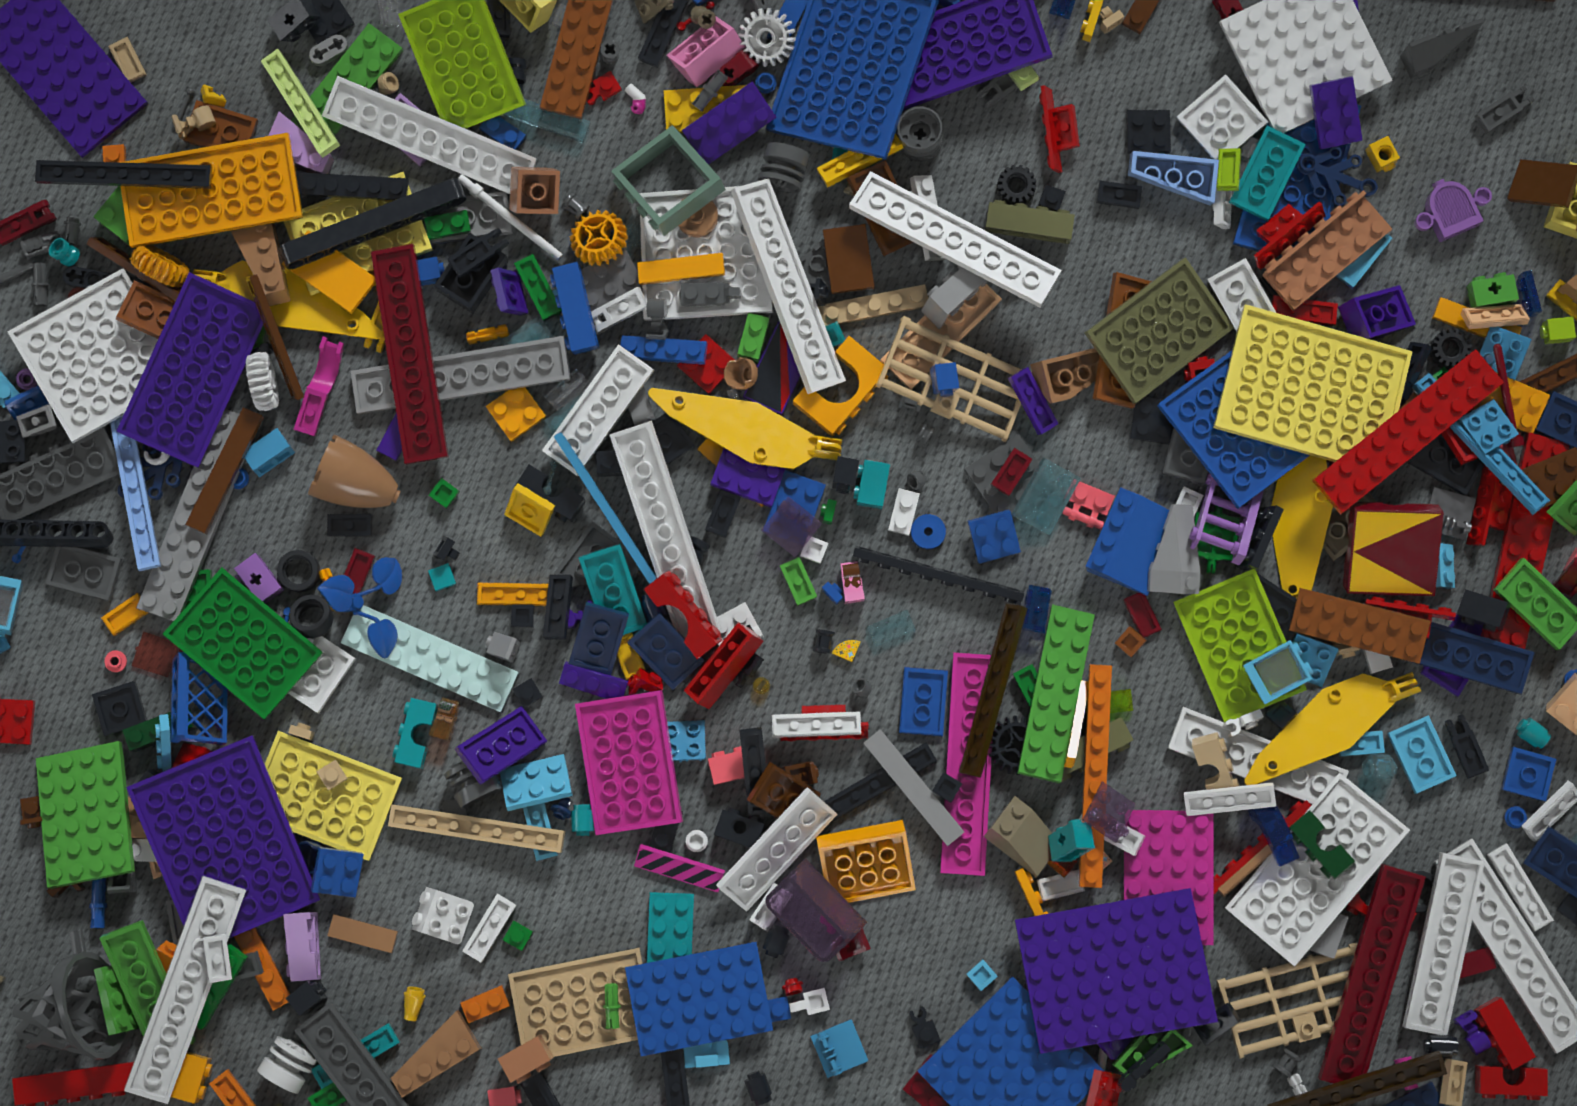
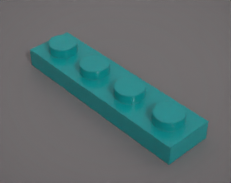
M388 1023L361 1039V1042L373 1058L400 1043V1040L391 1024ZM320 1064L312 1069V1073L321 1089L333 1083Z

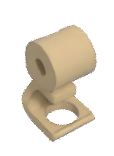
M209 106L196 108L192 111V116L186 117L184 122L179 121L178 116L175 114L171 116L180 139L186 138L195 127L199 131H203L216 124Z

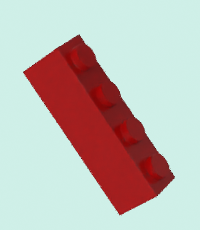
M738 622L684 689V692L697 704L710 709L764 640L749 627Z

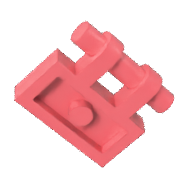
M1074 480L1066 501L1074 505L1072 509L1064 506L1061 514L1068 516V519L1072 521L1076 519L1083 522L1089 528L1095 527L1102 530L1104 522L1098 520L1097 516L1100 514L1107 517L1115 496ZM1080 506L1091 510V515L1088 516L1079 512Z

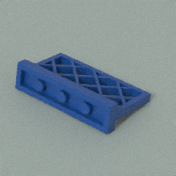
M178 652L172 659L170 742L190 741L225 745L227 743L228 689L200 665L198 666L202 671L195 676L189 669V663L196 662L184 652ZM204 672L213 681L207 687L198 679ZM193 681L202 690L196 696L189 690V684ZM214 684L221 690V696L217 699L208 690ZM203 693L212 701L206 708L197 699ZM192 702L201 710L195 717L188 710V705ZM214 704L221 711V716L218 719H215L208 711ZM203 713L212 722L207 728H204L197 720ZM191 723H194L201 731L197 736L188 735V726ZM215 725L221 732L220 738L212 737L207 730Z

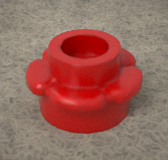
M791 978L785 981L782 989H784L786 996L796 995L803 991V982L798 981L797 978Z

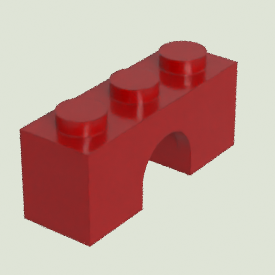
M1475 1065V1093L1482 1094V1098L1495 1099L1496 1094L1504 1095V1099H1518V1095H1527V1100H1540V1096H1548V1069L1520 1067L1519 1079L1514 1084L1509 1085L1503 1078V1067Z

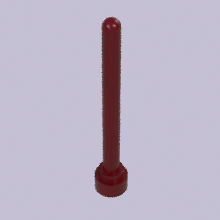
M1495 344L1493 351L1497 373L1504 382L1500 385L1505 415L1517 430L1502 346ZM1520 432L1519 435L1510 439L1511 441L1506 444L1507 448L1525 445Z

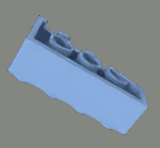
M1132 151L1129 159L1128 176L1211 206L1215 203L1219 160Z

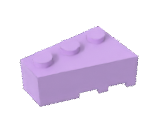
M278 112L268 136L289 133L295 168L307 173L329 174L334 162L331 154L329 153L322 158L307 134L281 112Z
M318 912L283 914L286 934L285 951L289 962L286 966L287 977H290L291 982L321 979Z

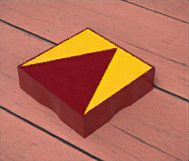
M1376 502L1354 503L1349 511V544L1345 555L1343 587L1346 592L1351 594L1435 596L1444 516L1441 507L1438 504L1407 503L1403 505H1388Z

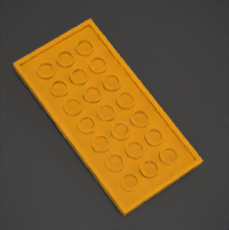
M289 133L119 162L211 165L212 167L211 189L120 186L129 246L131 248L303 218Z

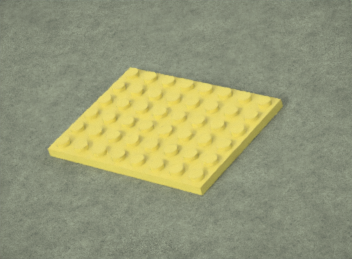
M1245 304L1242 309L1213 428L1336 462L1399 411L1413 351Z

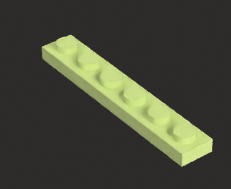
M276 49L262 59V64L319 155L323 158L339 147V142L282 52Z

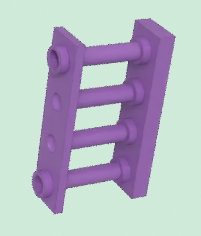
M1208 472L1205 482L1207 489L1196 527L1193 526L1189 535V539L1192 540L1190 548L1195 549L1199 541L1231 551L1230 553L1234 554L1231 563L1240 565L1248 551L1263 491L1249 500L1247 505L1245 504L1237 509L1231 501L1213 495L1215 485H1219ZM1210 503L1241 514V517H1244L1243 522L1236 524L1208 514ZM1205 522L1236 532L1238 540L1233 543L1202 532Z

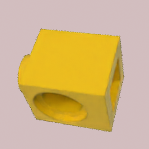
M1389 136L1370 144L1365 149L1376 172L1392 170L1400 159ZM1379 153H1385L1388 156V160L1381 159Z

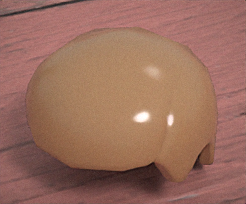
M747 357L730 360L724 370V380L733 389H748L754 385L758 378L756 364Z

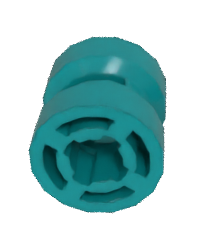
M63 238L55 239L49 247V255L59 260L66 267L74 265L79 259V249L69 245Z

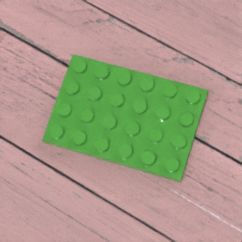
M116 741L36 758L47 888L53 889L135 872L122 742Z

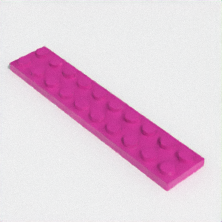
M953 653L946 774L961 782L962 785L951 803L944 799V807L963 829L964 833L949 846L942 840L940 873L985 876L987 839L983 836L988 829L992 757H989V753L992 752V748L988 750L981 778L959 773L991 655Z

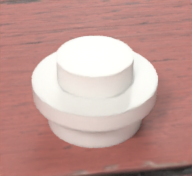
M693 830L686 837V845L693 852L703 851L708 844L706 834L700 830Z

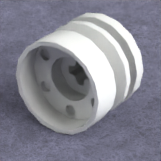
M277 1036L274 1042L280 1048L270 1047V1051L276 1056V1059L264 1057L257 1071L279 1087L298 1094L306 1081L299 1074V1071L310 1073L312 1068L306 1063L315 1065L317 1060L303 1045Z

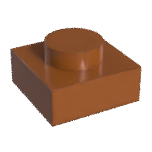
M1129 626L1115 644L1130 657H1133L1147 640Z

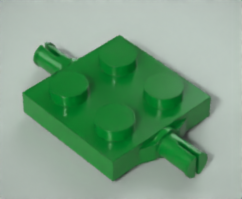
M1214 505V512L1208 513L1239 524L1240 518L1222 513V507ZM1196 512V513H1195V519H1194L1195 527H1196V524H1197V521H1198V517H1199L1200 512ZM1205 522L1202 532L1233 543L1237 541L1236 532ZM1199 541L1197 544L1198 556L1208 560L1206 573L1211 572V574H1215L1216 561H1232L1234 554H1231L1229 550L1203 541Z

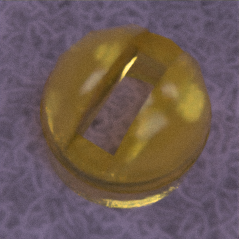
M764 677L755 679L753 682L755 693L759 695L768 693L770 690L769 680ZM764 680L766 683L759 691L757 688L760 685V683Z

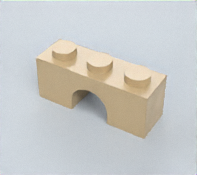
M1218 732L1192 739V748L1198 766L1211 764L1219 770L1216 776L1205 779L1206 790L1239 786L1237 778L1233 779L1231 774L1234 771L1230 758L1226 759L1224 751H1227L1224 738L1220 739Z

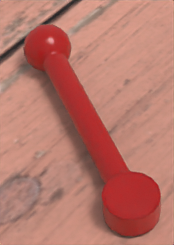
M708 1L705 8L707 10L713 9L715 6L714 2ZM691 19L679 22L677 25L678 30L684 31L686 26L692 22Z

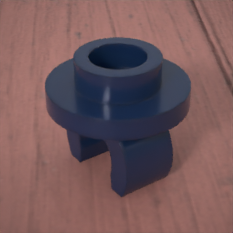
M562 798L559 805L553 804L550 810L553 812L554 817L561 820L571 817L572 812L568 809L571 798Z

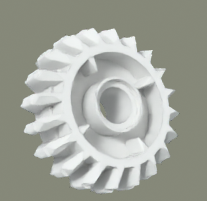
M762 8L758 9V15L754 11L751 12L753 20L746 17L744 21L748 26L740 25V28L745 30V33L738 34L740 38L745 39V41L740 43V45H746L747 47L743 52H750L749 58L756 57L755 62L758 64L762 59L764 67L768 66L769 60L772 66L776 65V59L782 63L784 61L782 54L785 57L790 56L786 49H794V46L789 44V41H796V37H790L791 33L796 32L795 29L789 30L787 27L792 24V21L784 22L787 17L786 14L779 18V10H775L772 15L771 8H767L766 14ZM765 31L770 32L772 35L770 43L763 41L762 35Z
M257 352L247 356L246 375L255 407L259 411H268L278 407L279 393L276 373L270 356L266 352Z

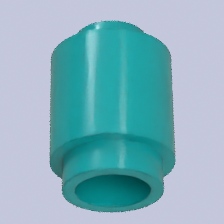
M1532 718L1522 719L1516 727V730H1518L1517 736L1533 747L1542 749L1551 738L1548 729Z
M591 804L573 805V810L571 811L572 832H576V836H590L589 831H594Z

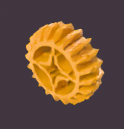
M598 209L596 214H592L589 211L588 217L585 218L581 215L582 221H575L576 228H571L572 235L569 236L571 248L578 259L580 258L583 263L588 262L589 265L593 266L596 262L598 266H601L602 262L605 261L609 265L610 259L617 260L616 254L623 255L622 248H626V240H628L626 226L623 225L621 218H617L616 214H610L607 210L602 214ZM614 230L613 238L610 240L611 231ZM588 236L587 244L584 246V240Z
M139 246L131 254L130 262L139 272L171 287L182 286L189 273V268L180 259L155 246Z

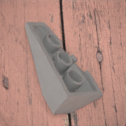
M1171 504L1163 527L1164 534L1161 543L1157 544L1156 550L1158 551L1155 560L1151 562L1149 567L1147 591L1199 594L1200 565L1198 548L1196 546L1195 549H1191L1192 540L1189 539L1190 532L1193 526L1195 527L1193 505Z

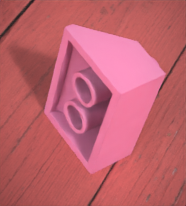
M716 17L715 24L711 28L703 29L700 27L666 56L688 82L698 87L704 84L717 70H720L736 53L746 47L745 45H740L742 41L735 29Z

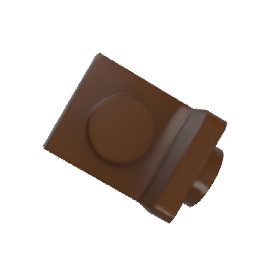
M39 796L20 799L23 820H20V825H27L28 829L41 827L42 817Z

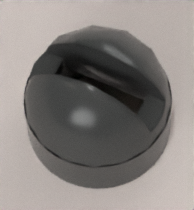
M914 471L908 474L907 482L912 489L917 490L925 485L926 476L922 475L923 472Z
M859 678L854 682L852 690L858 696L866 697L871 693L872 687L865 678Z

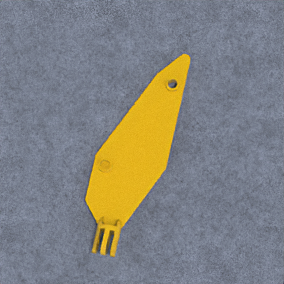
M241 260L221 272L193 270V274L214 284H229L230 291L254 301L246 281V277L253 275L246 261ZM284 267L291 301L270 306L278 327L370 339L382 338V330L375 323L374 326L369 325L371 319L363 311L356 308L350 314L321 292L311 295L306 282ZM351 324H356L353 328L349 327Z
M651 388L648 391V396L671 418L749 463L795 469L813 457L837 460L838 456H841L842 439L816 436L757 402ZM680 400L682 403L678 404L675 401Z
M1311 455L1277 480L1271 505H1277L1284 509L1273 533V541L1282 589L1296 599L1299 588L1311 591L1313 589L1333 505L1312 481L1328 468L1327 461ZM1296 586L1297 591L1293 594L1290 593V588Z
M1413 672L1389 681L1360 674L1322 689L1258 754L1244 780L1245 784H1259L1350 749L1396 701L1421 692L1419 686L1415 687L1418 684L1417 680L1411 679L1414 677ZM1274 764L1276 769H1270L1268 765Z

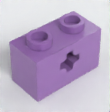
M254 553L234 568L238 573L235 575L236 579L242 585L246 584L249 590L265 604L284 591L282 585L257 553ZM256 576L260 577L261 584L259 585L255 583L254 577Z

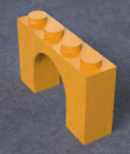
M850 336L845 339L835 353L837 358L857 376L859 387L856 394L846 402L833 403L824 399L817 392L807 394L804 387L793 400L795 407L831 437L835 434L840 435L846 428L845 422L849 417L853 419L860 412L859 406L863 401L867 403L875 394L873 389L876 387L884 366L882 362Z

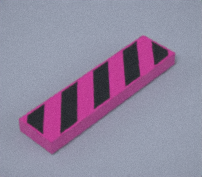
M640 844L634 864L635 867L715 892H719L716 884L723 878L725 873L723 869Z

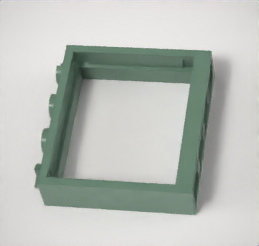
M673 125L611 171L615 178L613 183L617 186L618 190L621 191L623 189L626 192L624 195L631 204L635 203L638 206L636 209L643 218L647 216L649 219L648 223L655 231L658 229L663 236L726 190L721 178ZM674 144L707 182L659 217L627 179Z

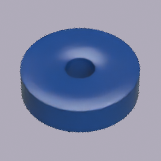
M932 514L918 517L911 527L913 542L918 547L926 550L937 548L941 545L946 535L943 521ZM926 528L932 530L930 536L925 535L924 530Z

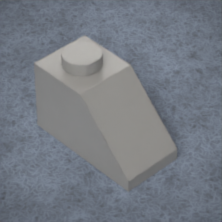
M50 404L17 416L22 437L41 435L56 429V422Z
M494 632L493 636L489 635L485 644V648H487L486 653L513 663L521 643L516 638Z

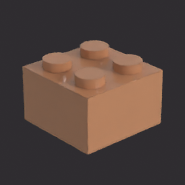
M511 167L509 210L524 214H558L560 171L554 168Z
M540 1034L498 1058V1061L510 1083L516 1080L517 1084L532 1076L530 1074L532 1070L536 1069L537 1072H540L550 1066V1060L554 1057Z

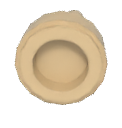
M386 72L379 76L378 89L380 94L390 95L399 89L398 79L393 73Z

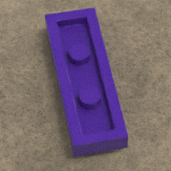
M1029 367L1023 368L1008 378L1038 435L1058 425Z
M567 661L564 664L559 684L606 699L624 696L628 683L627 680L570 665Z

